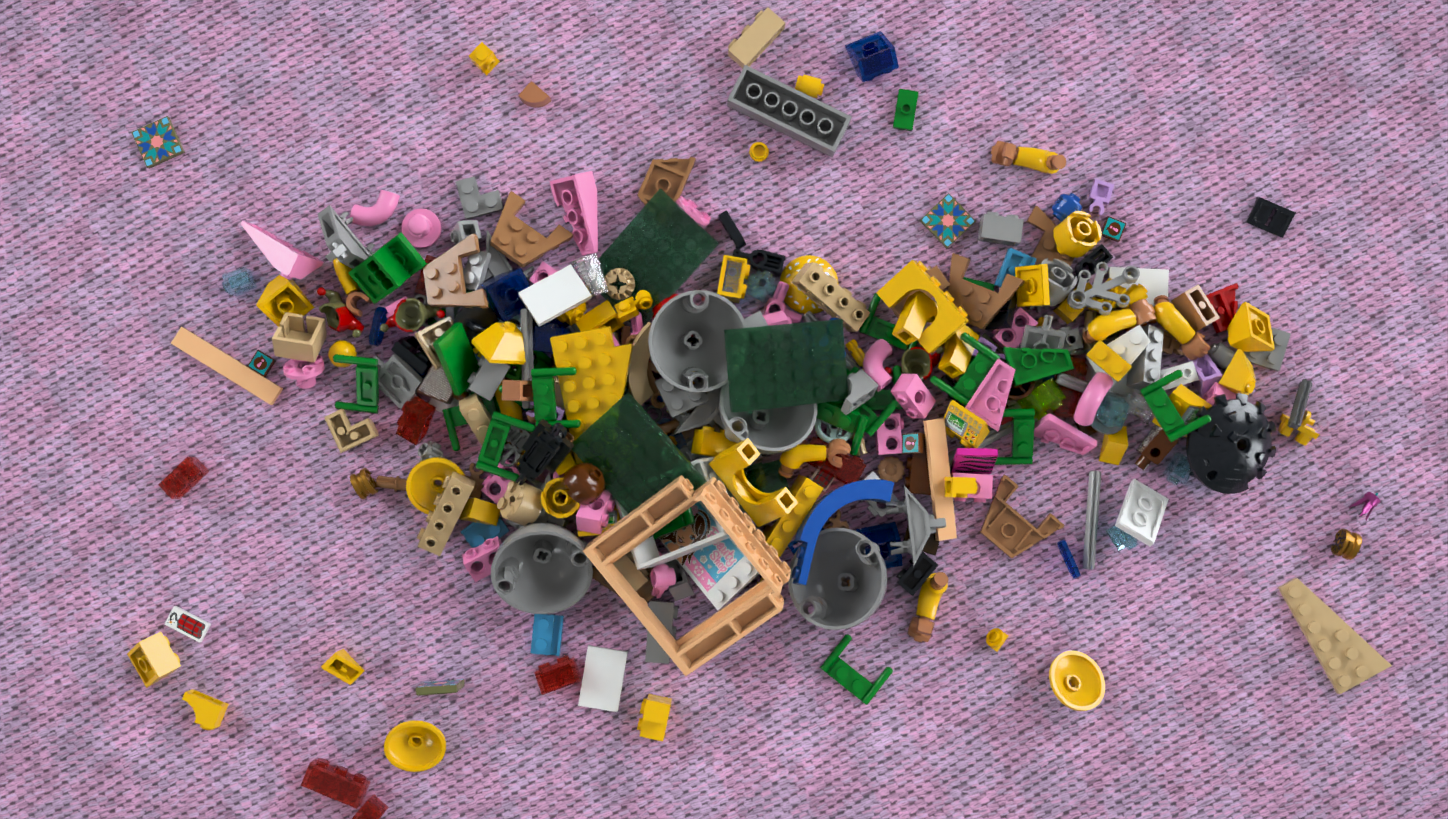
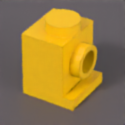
M483 42L469 55L472 63L486 76L500 62L494 52Z
M945 477L944 497L968 498V494L977 493L976 478Z

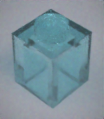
M246 267L222 275L224 280L222 286L225 292L230 295L237 296L257 288L251 270Z
M1181 453L1173 455L1163 472L1167 476L1166 480L1174 485L1187 483L1190 478L1189 473L1191 472L1187 457Z

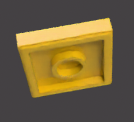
M1048 264L1015 267V277L1025 281L1023 286L1019 287L1016 291L1017 307L1050 305Z

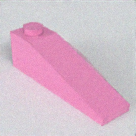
M584 172L549 181L557 207L563 206L567 214L563 218L566 223L569 222L574 228L572 231L573 238L581 254L587 255L598 252L597 188L593 172Z
M245 221L241 223L272 266L281 271L280 275L289 280L297 278L301 280L324 263L304 250L301 251L292 247L293 245L289 242L277 238L274 234L255 224Z

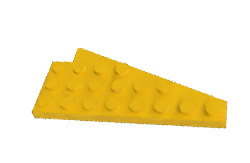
M610 326L550 337L556 368L575 367L577 370L575 375L558 376L567 420H580L581 422L579 428H569L570 433L574 436L573 444L575 446L573 450L576 464L590 463L596 466L602 472L605 484L633 351V343L614 346Z

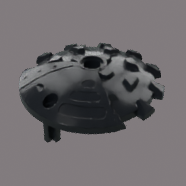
M1236 393V399L1228 400L1225 394L1214 397L1216 404L1208 410L1202 406L1196 414L1198 418L1209 415L1211 422L1187 434L1186 454L1190 466L1189 470L1191 471L1189 475L1197 478L1199 482L1213 491L1225 494L1246 491L1249 489L1248 482L1255 477L1262 479L1267 471L1264 469V466L1269 457L1273 458L1275 456L1276 447L1272 446L1271 433L1276 431L1275 423L1267 421L1263 414L1266 410L1264 404L1259 401L1255 405L1247 402V394Z

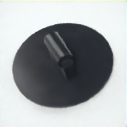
M464 307L456 315L453 324L456 322L462 323L473 349L475 346L471 343L472 339L499 321L496 313L490 307Z

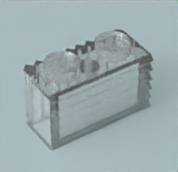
M597 253L583 256L570 262L592 297L609 292Z

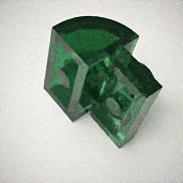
M779 460L764 464L760 462L744 469L748 481L762 492L772 493L784 487H787L789 490L786 477L778 473L781 467Z

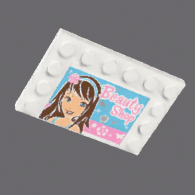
M697 470L692 471L686 477L692 483L694 491L702 486ZM701 500L691 507L695 524L659 538L670 552L719 533L713 515ZM731 537L676 559L718 611L724 608L759 574Z

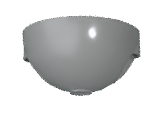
M693 290L671 298L660 308L652 321L648 344L651 359L657 371L665 380L677 388L689 392H708L727 384L740 371L748 353L749 336L745 320L733 303L714 292ZM696 294H699L702 298L699 305H695L693 302V297ZM691 336L695 338V342H692V345L690 342H687V339L691 338ZM696 377H700L701 385L695 388L693 380Z
M754 359L745 362L736 376L721 388L719 412L725 428V437L736 443L749 438L760 454H777L796 447L808 437L816 422L817 403L809 383L796 381L792 374L794 368L776 360Z
M536 523L523 526L511 533L495 553L491 566L493 587L500 598L507 604L523 612L550 614L563 611L577 603L586 594L592 582V563L583 552L588 543L580 540L574 533L559 525Z
M829 528L820 531L806 585L793 584L792 571L798 562L796 551L790 565L791 575L788 586L796 609L807 621L824 629H848L865 622L879 608L886 592L887 570L884 559L880 554L879 546L876 543L870 541L857 531L847 528ZM870 545L871 551L866 555L865 547ZM813 604L814 611L809 614L808 607Z

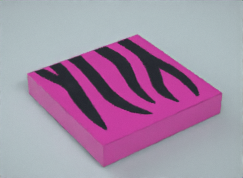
M957 448L951 465V473L991 474L998 457V449Z

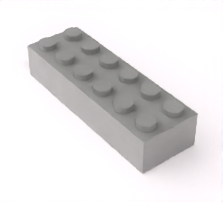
M747 65L744 66L727 100L728 107L832 158L852 116Z

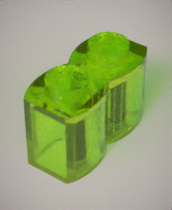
M1051 378L1035 388L1030 395L1017 402L1022 409L1034 408V419L1040 420L1048 414L1047 410L1050 408L1054 411L1062 406L1063 403L1061 401L1066 396L1054 379Z

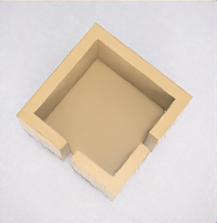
M285 312L280 322V327L277 328L272 337L274 355L315 363L327 336L325 318L307 316L308 333H306L303 315Z

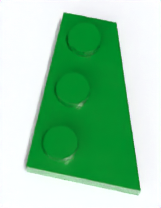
M1002 348L1007 364L1016 369L1013 378L1014 387L1074 369L1068 349Z

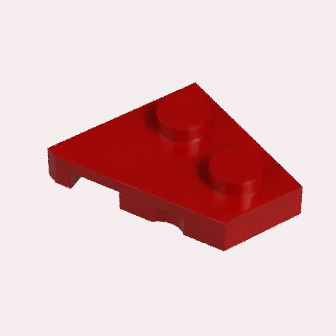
M1237 283L1206 295L1220 317L1212 323L1216 334L1227 330L1238 309V301H1235V291L1238 289Z

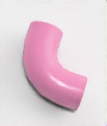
M381 190L378 200L373 206L364 207L355 204L350 214V218L353 217L352 224L373 227L384 223L393 215L400 196Z
M879 339L868 349L863 361L864 372L878 384V392L884 389L892 380V377L883 368V362L893 353L891 346L884 339Z
M1103 372L1096 373L1084 390L1073 416L1075 422L1079 425L1088 426L1093 423L1102 400L1113 386V380L1108 374Z

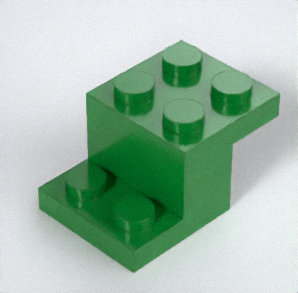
M401 232L353 268L348 274L375 304L400 287L409 277L425 267L427 263Z

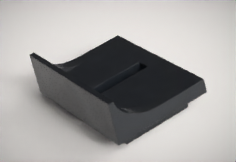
M1256 197L1255 204L1246 223L1283 238L1296 212L1261 197ZM1275 208L1276 211L1270 223L1268 224V226H1266L1265 224L1269 216L1271 215L1273 209Z
M1016 292L1000 309L1003 312H999L985 330L1012 328L1017 304Z
M407 336L396 341L391 349L421 375L432 366L431 361L414 336Z

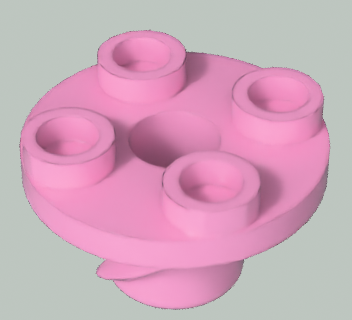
M682 196L675 201L682 210L674 219V225L680 231L689 233L696 222L703 226L709 224L711 217L704 211L700 212L697 210L698 205L690 199L687 200Z
M415 209L405 216L401 229L402 234L412 246L427 248L438 241L442 226L441 221L432 211Z
M321 355L317 356L315 363L290 359L283 366L284 375L296 380V386L302 389L314 387L316 385V376L325 369Z

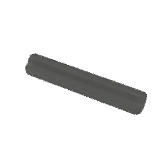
M1303 379L1299 383L1288 426L1293 429H1298L1301 426L1312 388V382L1307 379Z

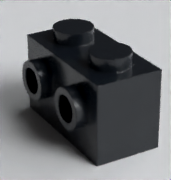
M921 552L914 567L911 558L909 560L911 565L908 569L903 568L896 576L898 578L896 583L912 596L938 567V564L924 552Z

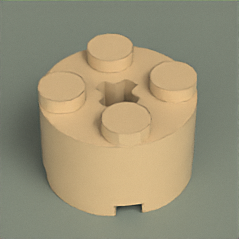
M511 480L507 485L504 496L499 499L497 508L500 509L503 518L522 526H527L529 522L534 523L543 508L540 502L543 491L527 483L518 485L520 482L516 483Z

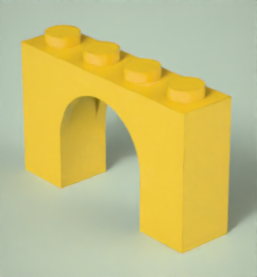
M911 260L876 293L889 308H894L908 294L916 290H925L933 295L938 306L937 316L934 322L921 333L918 342L928 353H933L969 321L966 318L968 314L961 306L958 308L953 303L954 298L951 294L940 289L941 283L934 276L930 277L926 273L928 269L921 261L917 263V261Z
M920 290L910 295L905 302L892 334L906 345L918 340L926 322H934L938 312L937 303ZM966 325L945 342V351L938 366L940 370L952 379L966 372L975 349L961 340V334L965 332L977 341L980 336Z
M749 438L720 452L709 465L757 527H760L788 515L798 502L787 487L772 493H765L756 489L748 481L744 468L748 467L760 453Z
M800 474L789 489L798 504L788 515L779 518L771 527L766 525L762 532L768 545H772L776 549L778 557H781L824 489Z

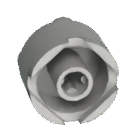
M1047 258L1041 264H1048L1049 306L1054 307L1063 302L1077 284V276L1074 278L1072 274L1074 270L1064 261L1055 258L1053 261H1050Z

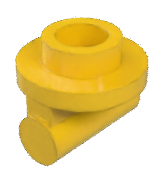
M994 628L988 632L986 643L998 652L1009 635L999 628Z

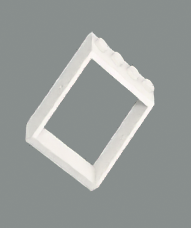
M715 457L694 460L613 493L620 518L622 519L642 504L639 492L677 478L680 475L697 470L702 485L713 477L717 481H721L709 465ZM714 518L719 532L716 535L662 556L659 555L652 535L632 549L631 552L637 570L667 563L728 539L730 536Z

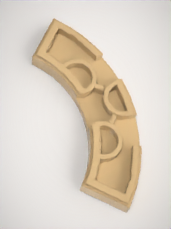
M650 322L641 329L633 341V351L627 376L629 392L639 407L654 394L647 376L650 358L648 338L652 324Z

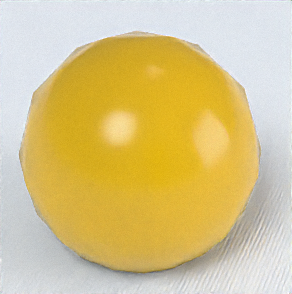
M343 340L336 341L328 351V357L336 367L346 368L352 364L334 362L333 356L335 354L357 356L356 348L352 343Z

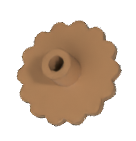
M885 457L878 465L879 470L877 473L880 475V479L897 483L898 480L902 479V475L905 474V466H903L902 461H899L898 457Z

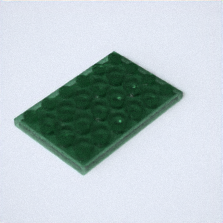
M659 189L583 278L606 300L608 299L615 308L614 305L623 300L613 299L605 293L606 290L603 285L605 276L610 270L615 268L628 270L635 280L634 291L629 297L632 296L636 300V294L640 290H646L653 299L652 306L649 309L638 310L642 314L644 327L653 319V307L675 294L720 243L690 217L663 189ZM617 278V282L612 283V285L617 286L618 290H620V287L626 285V283L620 282V279Z
M843 319L724 330L730 411L732 413L843 401L848 397Z
M629 392L573 442L575 446L572 450L583 463H590L602 472L605 488L628 514L680 475L692 483L694 491L707 482Z

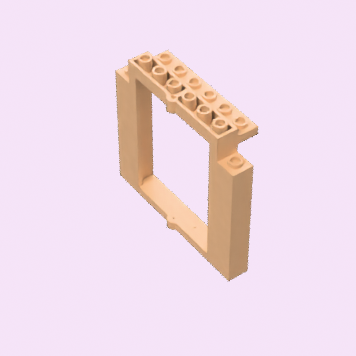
M680 475L589 542L583 550L584 554L685 676L781 612L784 599L780 593L782 586L789 581L791 569L788 564L779 559L776 549L772 545L769 546L763 533L759 529L756 530L748 514H743L739 509L736 499L727 494L724 484L719 480L717 481L715 477L694 491L692 483ZM701 500L764 580L675 640L648 607L646 600L639 596L613 563Z

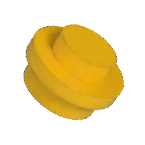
M756 142L751 145L749 155L752 160L762 162L768 157L769 149L766 144Z

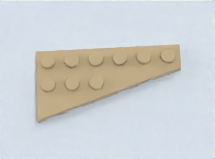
M1294 578L1278 587L1337 694L1344 693L1392 666L1298 578Z

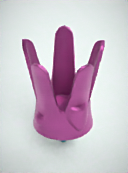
M1367 492L1362 499L1352 504L1349 508L1365 502L1359 517L1369 511L1365 518L1367 521L1373 508L1381 501L1377 497L1378 493Z

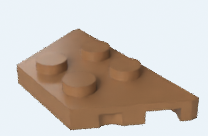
M694 157L689 159H653L637 194L641 202L666 229L677 206L675 201L681 196L696 162Z

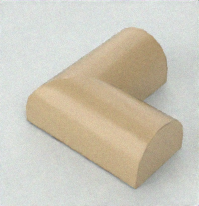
M451 316L415 334L416 339L435 370L442 368L433 343L453 325L454 321Z
M344 409L324 417L340 453L379 436L378 430L370 418L351 426Z

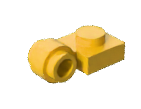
M640 290L636 294V300L631 296L614 305L618 318L622 323L640 315L639 309L646 310L652 306L653 299L648 291Z

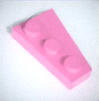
M999 358L965 407L986 421L987 425L996 431H999L1016 370Z
M1051 413L1034 423V436L1041 438L1040 442L1047 444L1049 441L1060 444L1059 446L1062 449L1081 455L1097 447V440Z

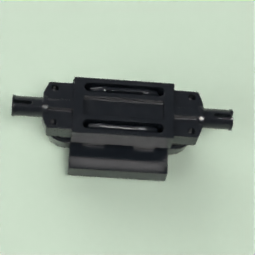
M542 419L522 447L525 453L518 461L520 464L517 470L521 473L516 479V483L520 482L518 485H523L527 479L533 481L543 473L545 468L553 474L575 445L566 438L567 429L561 423L557 422L552 426Z

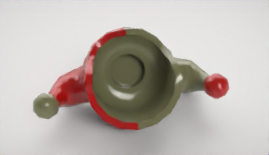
M323 287L318 288V295H325L329 300V303L319 307L320 312L326 315L328 326L337 332H344L347 329L352 330L353 336L359 338L364 331V325L353 316L346 303H343L339 292L325 290Z
M406 298L398 303L394 314L388 318L385 324L380 326V330L387 332L389 328L398 327L405 332H414L425 323L426 319L434 317L442 319L445 313L439 307H431L430 305H424L417 299Z
M940 346L933 355L922 347H913L906 350L902 355L901 374H917L922 382L927 380L932 374L933 367L939 363L944 348ZM885 367V371L892 377L891 381L894 382L892 369Z

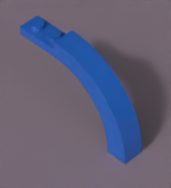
M878 479L852 482L828 492L812 506L798 528L794 540L795 542L802 543V545L797 550L796 557L798 562L792 571L793 584H807L817 538L829 517L841 507L854 501L890 502L894 482Z

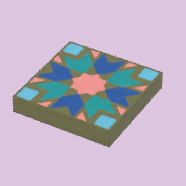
M168 116L131 132L145 165L149 169L185 153Z
M949 193L920 220L946 249L976 222Z
M464 679L424 682L416 687V695L457 693L465 686Z

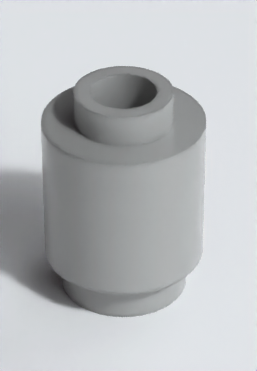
M1221 342L1218 344L1213 343L1210 346L1211 349L1208 351V355L1219 367L1227 369L1235 352Z

